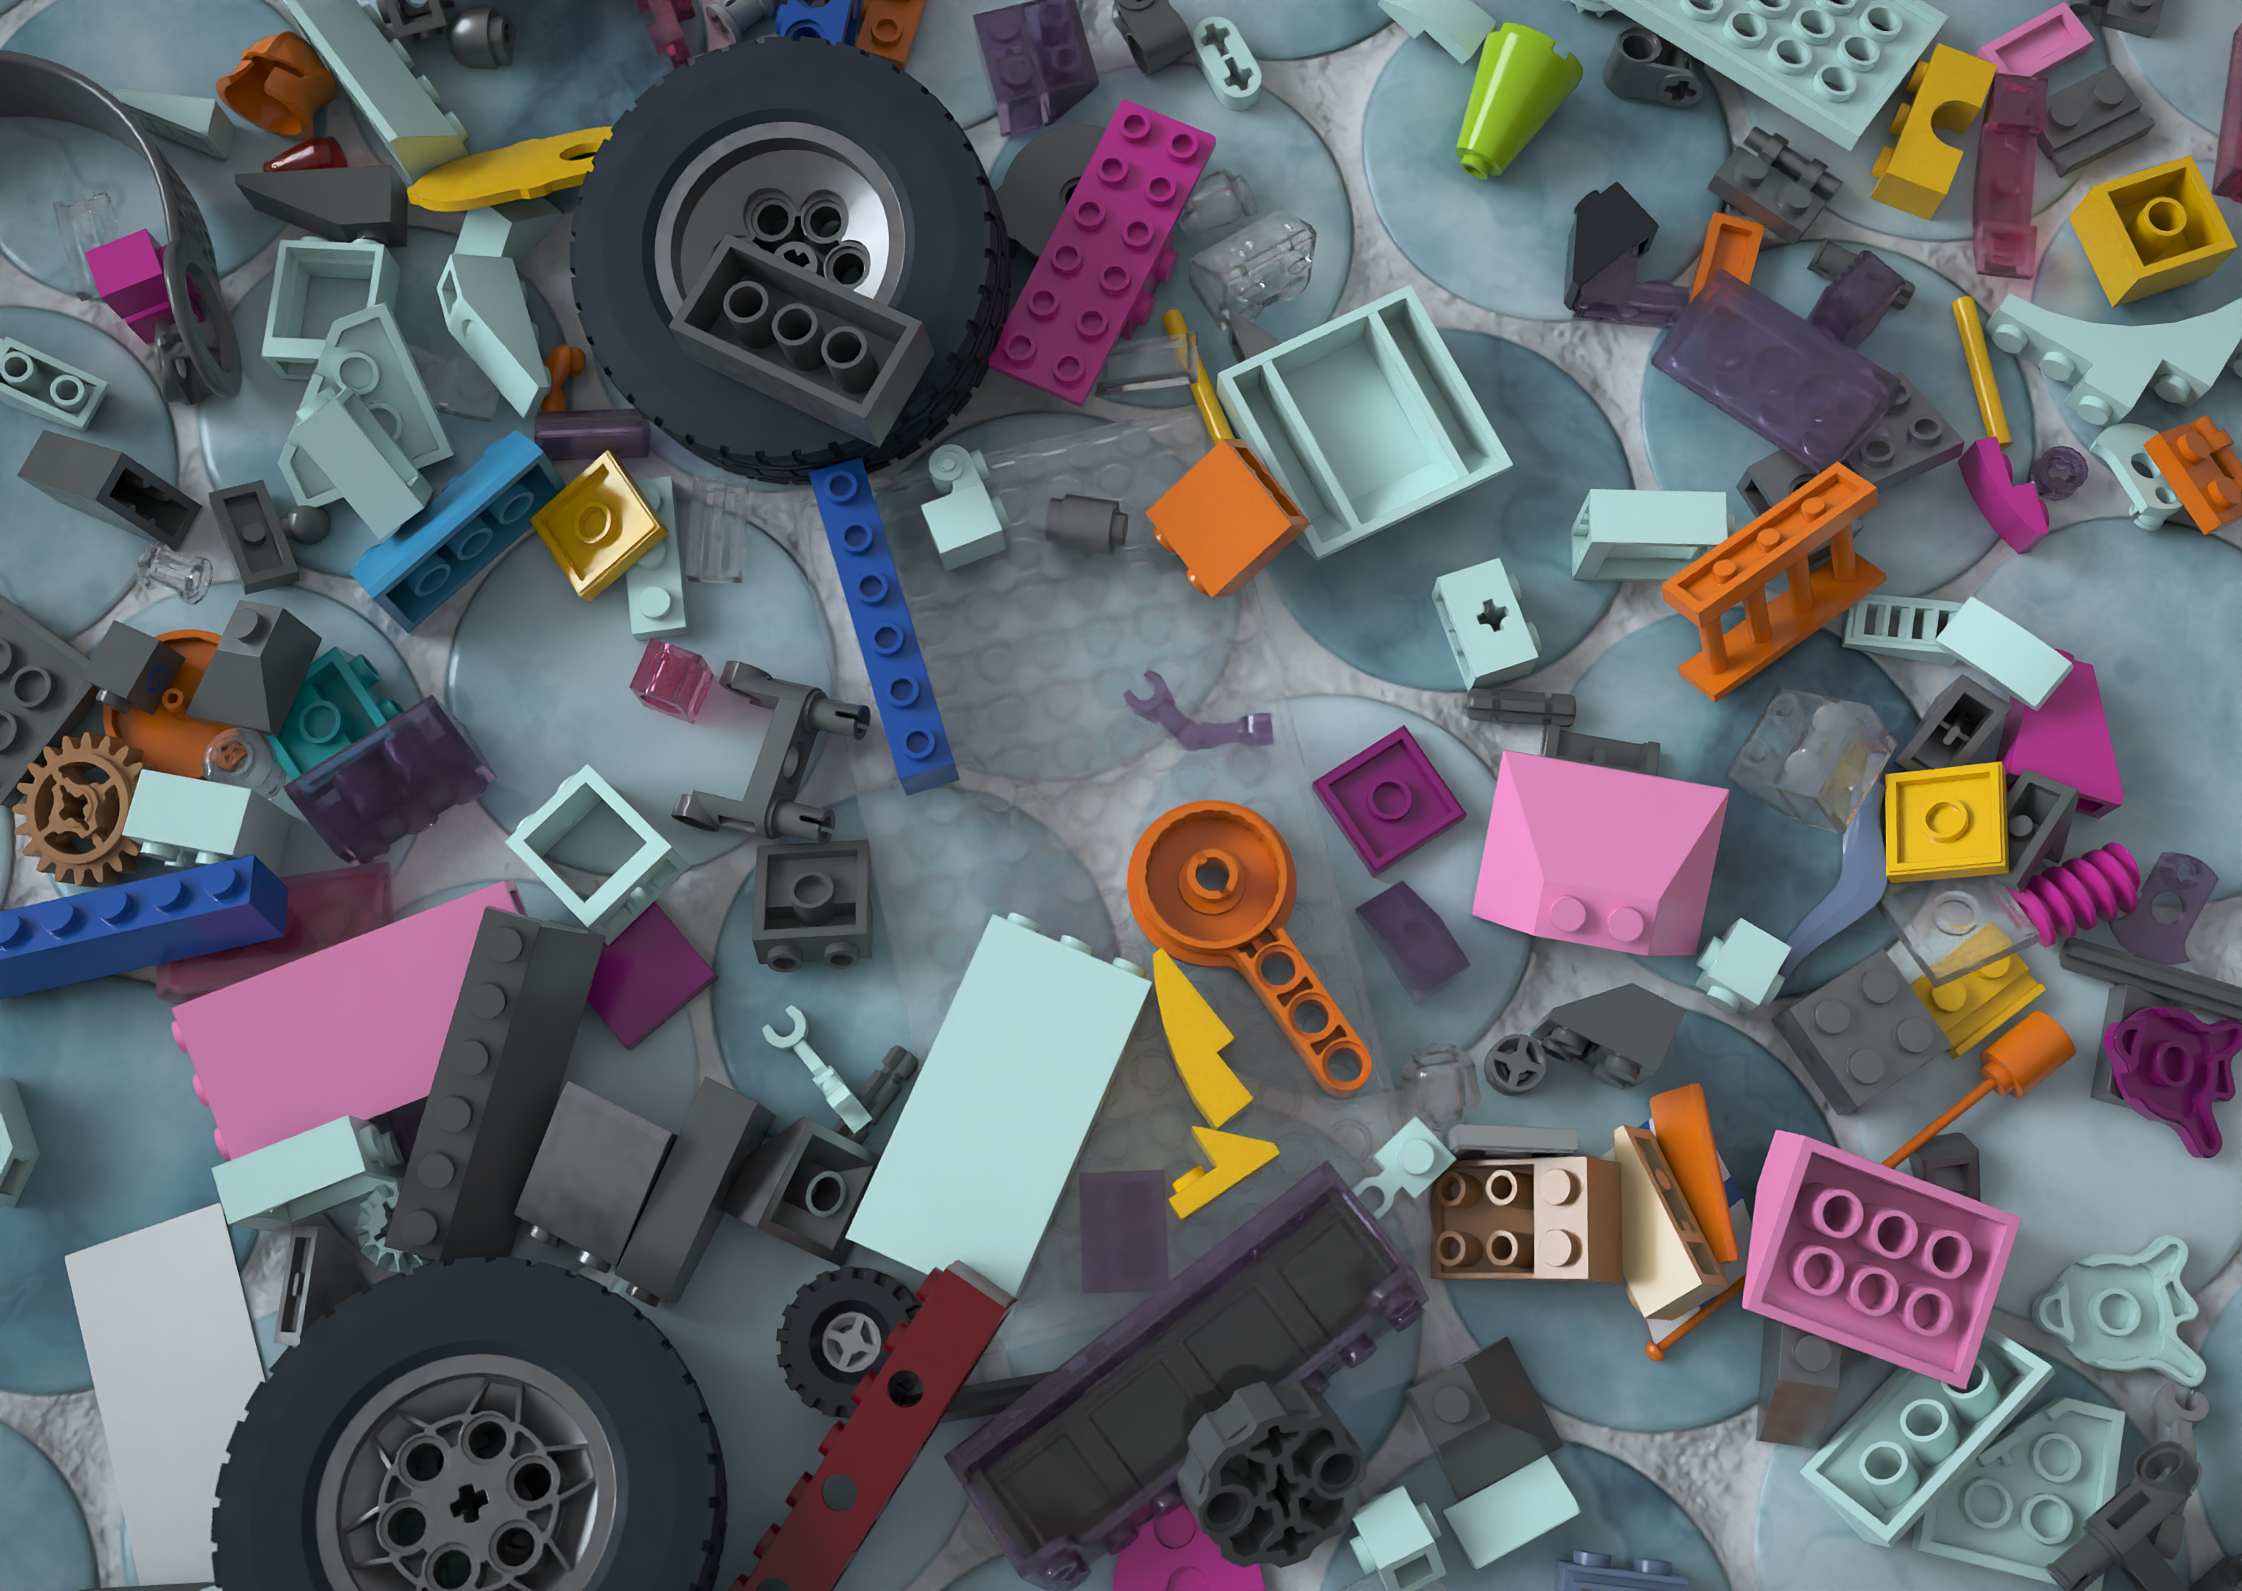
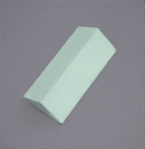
M1987 1324L1966 1390L1900 1366L1799 1473L1865 1542L1892 1548L2056 1372L2051 1365Z

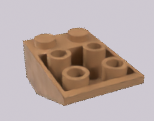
M1588 1156L1454 1161L1431 1183V1279L1623 1283L1621 1163Z

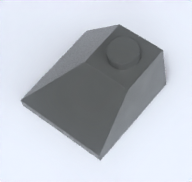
M239 600L185 715L196 721L278 737L322 638L283 607Z
M1504 1337L1402 1389L1457 1500L1564 1446L1508 1337Z

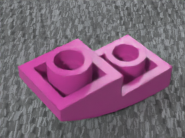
M1997 436L1975 440L1958 460L1961 473L1971 496L1992 528L2018 554L2029 552L2049 533L2047 506L2041 499H2038L2034 483L2012 486V465L2008 456L2002 454Z

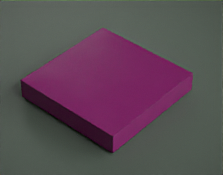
M1405 725L1312 782L1311 786L1372 877L1377 876L1457 825L1467 816Z
M654 901L609 946L604 942L587 1001L622 1044L631 1051L719 977Z

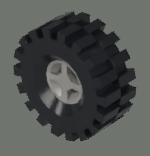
M854 1266L840 1267L839 1270L832 1272L827 1270L816 1275L817 1279L812 1283H804L795 1292L798 1295L792 1304L787 1303L782 1313V1316L786 1317L783 1328H777L776 1341L781 1342V1354H777L779 1368H784L787 1374L786 1384L791 1391H796L802 1397L800 1401L809 1408H816L822 1411L823 1415L834 1418H851L858 1405L850 1400L857 1386L870 1369L879 1374L891 1355L883 1350L888 1337L902 1318L912 1322L921 1307L914 1299V1294L906 1286L895 1280V1278L874 1269ZM908 1370L896 1372L889 1382L891 1398L899 1404L901 1399L915 1388L919 1382L917 1380L919 1376Z

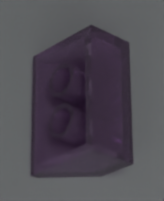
M430 695L287 783L283 788L288 797L333 853L355 867L359 864L366 865L379 860L389 852V845L405 835H414L429 829L437 822L438 815L453 805H462L477 799L485 792L486 785L497 779V776L466 726L438 699Z

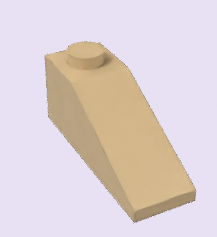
M1622 1125L1614 1130L1615 1162L1621 1163L1622 1272L1627 1281L1625 1291L1632 1305L1643 1314L1644 1318L1673 1321L1730 1288V1285L1652 1131Z

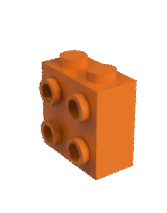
M1222 439L1145 512L1156 526L1153 529V533L1157 540L1168 551L1179 555L1189 568L1186 571V575L1198 591L1204 595H1210L1211 598L1233 596L1311 525L1243 439Z

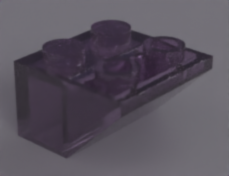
M1033 0L973 15L977 50L1001 137L1052 125L1099 86L1098 75L1076 0Z

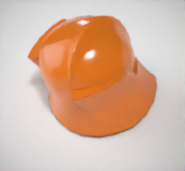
M283 31L278 35L264 37L251 48H245L238 66L231 73L216 82V91L219 98L241 118L267 132L294 140H307L313 136L315 113L335 99L337 90L331 72L326 69L314 48L304 38L292 31Z

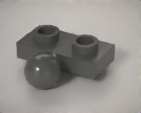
M263 480L209 492V503L245 595L299 581V570L287 540L294 539L301 544L312 545L322 541L330 530L329 515L321 506L315 508L308 505L298 506L297 504L290 509L286 518L278 519Z

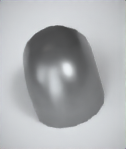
M469 7L454 16L447 31L449 47L456 61L465 67L475 69L498 70L499 65H512L517 30L508 14H499L496 7Z

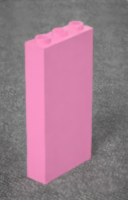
M515 880L501 881L171 1008L176 1019L172 1022L174 1039L182 1052H189L197 1073L193 1076L194 1089L200 1102L204 1106H210L218 1126L214 1130L215 1142L225 1160H234L347 1115L367 1120L429 1096L485 907L490 905L528 916Z

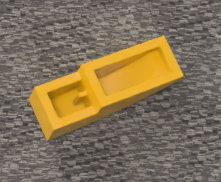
M1161 947L1153 954L1155 996L1163 1034L1176 1070L1192 1101L1212 1130L1220 1131L1248 1109L1254 1100L1220 1057L1233 1047L1235 1037Z

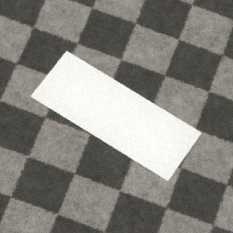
M221 1203L65 1256V1263L140 1586L215 1582L211 1553L217 1551V1544L211 1542L212 1508L219 1507L220 1501L214 1494L221 1463L229 1462L231 1454L226 1452V1448L237 1421L244 1422L249 1413L244 1410L246 1404L260 1381L266 1383Z

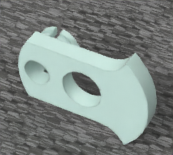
M2115 424L2106 428L2092 443L2089 452L2102 457L2109 464L2133 502L2129 508L2130 517H2134L2138 513L2141 514L2133 522L2144 530L2155 531L2162 526L2170 515L2175 514L2184 506L2143 446V444L2159 434V432L2139 424ZM2131 461L2145 465L2151 471L2153 478H2146L2137 473Z

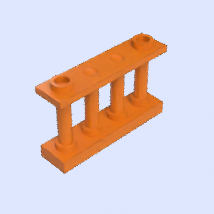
M1836 462L1663 583L1661 589L1664 601L1698 626L1702 650L1678 667L1679 675L1716 703L1887 581L1886 573L1854 552L1851 527L1852 522L1879 504L1877 487L1844 465ZM1829 539L1832 558L1810 573L1808 553ZM1786 570L1789 589L1767 604L1764 584ZM1743 600L1746 619L1723 635L1720 615Z

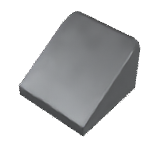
M1238 313L1231 316L1228 342L1238 364L1282 344Z
M1950 1133L1934 1136L1909 1156L1913 1177L1981 1202L1979 1149L1964 1134Z

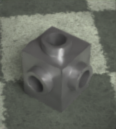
M376 0L384 23H392L396 37L412 35L413 40L426 39L442 33L441 27L448 24L451 15L448 8L456 6L455 0H426L423 4H415L410 0Z

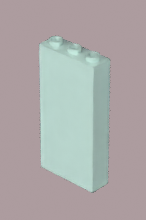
M1010 913L1007 919L992 914L845 1238L927 1275L935 1267L944 1271L947 1266L959 1259L1018 1299L1152 994V982L1144 979L1146 970L1132 962L1115 958L1113 963L1109 964L1091 956L1094 949L1090 945L1067 935H1062L1058 942L1039 934L1041 926L1038 923L1022 915Z

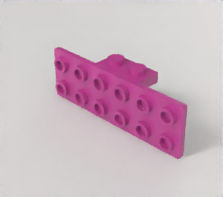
M1128 100L1120 102L1003 327V332L995 351L987 359L989 360V369L1081 407L1085 404L1118 337L1130 341L1138 324L1144 327L1147 325L1156 305L1157 298L1153 295L1160 281L1167 283L1174 273L1179 253L1174 251L1173 229L1216 147V137L1214 135Z

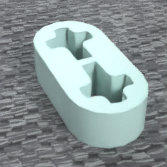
M1218 16L1203 19L1197 24L1193 32L1192 53L1198 67L1223 107L1232 111L1250 109L1257 103L1261 94L1262 73L1260 67L1239 31L1230 20ZM1214 38L1217 43L1224 42V56L1221 57L1216 46L1213 44L1207 45V39ZM1230 71H1233L1240 83L1248 82L1246 90L1241 91L1237 85L1230 86Z

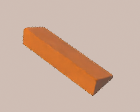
M1699 1083L1689 1084L1655 1095L1650 1099L1649 1104L1658 1145L1718 1264L1723 1265L1738 1260L1737 1257L1740 1256L1703 1086H1700Z

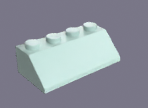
M282 0L323 64L331 72L332 76L413 184L436 167L469 156L463 142L470 138L465 128L452 111L443 116L436 106L442 102L440 96L424 74L415 79L409 71L415 64L398 39L395 38L391 42H387L382 33L388 29L369 2L361 7L356 0Z

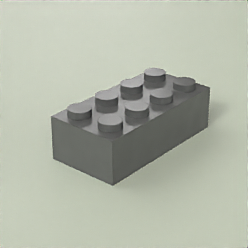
M728 233L725 234L669 325V329L689 359L880 448L935 354L923 322Z

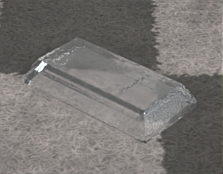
M1197 332L1115 343L1095 383V395L1098 397L1198 383Z

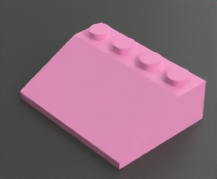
M1776 1129L1757 1184L1742 1308L1966 1390L2022 1218L1807 1136Z

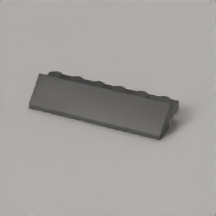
M490 905L485 907L384 1247L439 1262L446 1261L448 1266L454 1264L455 1259L488 1257L490 1261H496L497 1257L510 1258L521 1218L514 1215V1212L552 1119L604 946L605 935L553 920L542 921Z

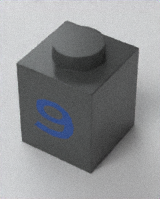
M114 620L80 678L100 690L95 699L110 708L127 715L131 707H135L153 716L162 701L163 693L169 689L186 658L161 640Z

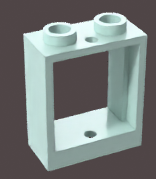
M314 236L303 237L300 241L280 240L261 357L281 379L310 380L325 346L326 340L300 338L310 277L371 279L367 308L387 301L394 316L401 268L386 246L369 239H356L352 243L329 242Z
M350 385L338 394H336L331 386H328L295 412L302 421L290 431L291 434L379 540L425 508L434 489Z
M1590 489L1571 528L1572 580L1668 581L1735 534V515L1733 512H1727L1726 492Z
M588 764L577 774L565 779L559 786L557 793L536 813L525 817L519 823L516 832L505 841L592 932L606 936L605 943L608 946L690 867L672 846ZM603 799L646 844L584 902L541 857Z
M347 1115L211 1169L228 1225L273 1232L375 1192V1186L395 1182L398 1178H403L399 1164L404 1162V1153L397 1135L392 1130L388 1131L385 1126Z

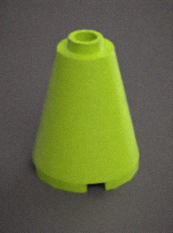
M1504 22L1499 31L1496 25L1491 27L1486 36L1455 149L1456 155L1461 159L1460 167L1465 172L1479 179H1487L1489 175L1499 176L1504 172L1579 85L1583 77V67L1575 55L1569 51L1564 60L1552 51L1557 42L1556 40L1528 26Z

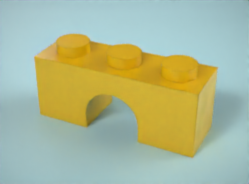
M1940 43L1936 46L1928 62L1917 61L1905 87V90L1913 93L1909 104L1900 103L1887 131L1896 135L1891 147L1883 145L1870 172L1871 176L1878 178L1871 199L1930 221L1947 195L1964 152L1941 142L1935 136L1932 128H1944L1964 135L1983 105L1997 70V64Z

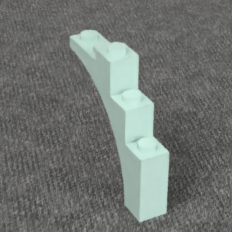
M2009 293L1982 329L1983 335L1992 339L2001 350L2018 354L2040 367L2046 376L2071 385L2073 388L2063 404L2077 411L2083 420L2094 425H2101L2104 428L2118 424L2132 410L2146 386L2154 389L2162 399L2178 403L2189 409L2212 387L2225 365L2232 368L2242 378V297L2214 312L2175 323L2123 326L2090 323L2053 313Z

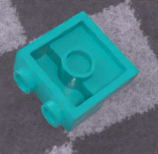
M334 646L310 665L278 737L261 734L302 797L311 802H315L359 769L366 773L370 772L411 741L403 728L410 723V718L405 710L391 696L383 699L374 686L381 680V676L374 665L364 655L359 654L355 657L337 646Z

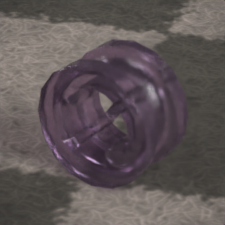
M2053 447L2046 451L2031 468L2030 482L2034 483L2036 493L2043 498L2052 501L2065 500L2074 494L2087 479V462L2080 452L2071 447ZM2052 467L2056 470L2065 469L2069 477L2065 480L2062 477L2052 478L2049 470Z

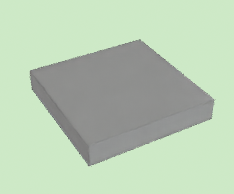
M1457 1124L1443 1136V1145L1459 1160L1569 1157L1578 1150V1129Z

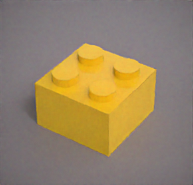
M2192 155L2093 186L2069 216L2112 308L2209 277L2238 247Z

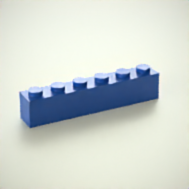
M253 854L1 911L0 1000L285 937L289 888Z

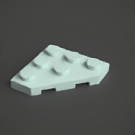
M385 301L335 320L331 325L325 346L299 409L328 386H331L336 394H338L350 385L417 469L453 456L455 450L388 302ZM297 415V417H296V420H295V423H294V425H293V428H294L299 422L302 421V420L299 418L298 415ZM290 433L278 465L298 506L308 505L317 508L343 498L339 490Z
M2056 1397L1991 1441L1915 1522L1911 1549L2058 1585L2046 1571L2045 1567L2049 1563L2052 1564L2086 1534L2083 1530V1527L2086 1525L2085 1521L2115 1496L2126 1412L2067 1397ZM2104 1573L2084 1591H2102Z

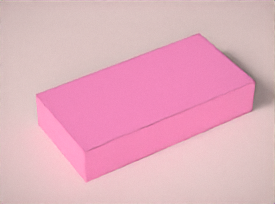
M2064 1L1980 47L1975 57L1998 65L1991 83L2004 98L2087 52L2095 40Z

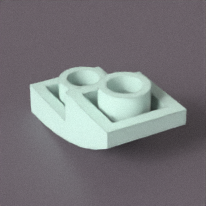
M1380 0L1377 3L1381 9L1414 39L1425 30L1461 64L1473 56L1491 27L1496 23L1493 18L1471 0Z
M1970 596L1935 639L1940 649L1983 673L1991 685L2035 711L2042 707L2074 668L2069 660L2042 640Z

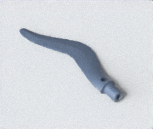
M1865 752L1858 777L1849 779L1843 815L1841 876L1832 892L1807 915L1785 942V944L1792 948L1778 971V974L1785 977L1783 984L1787 983L1795 969L1808 955L1873 909L1886 890L1888 880L1886 876V855L1880 826V808L1886 786L1880 783L1886 757L1879 753Z

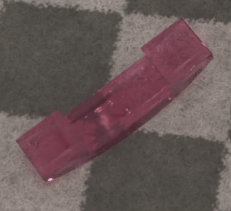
M1995 73L1991 82L1980 133L1973 193V254L1976 273L1979 275L2031 280L2034 277L2037 226L2030 225L2037 136L2045 128L2048 78Z

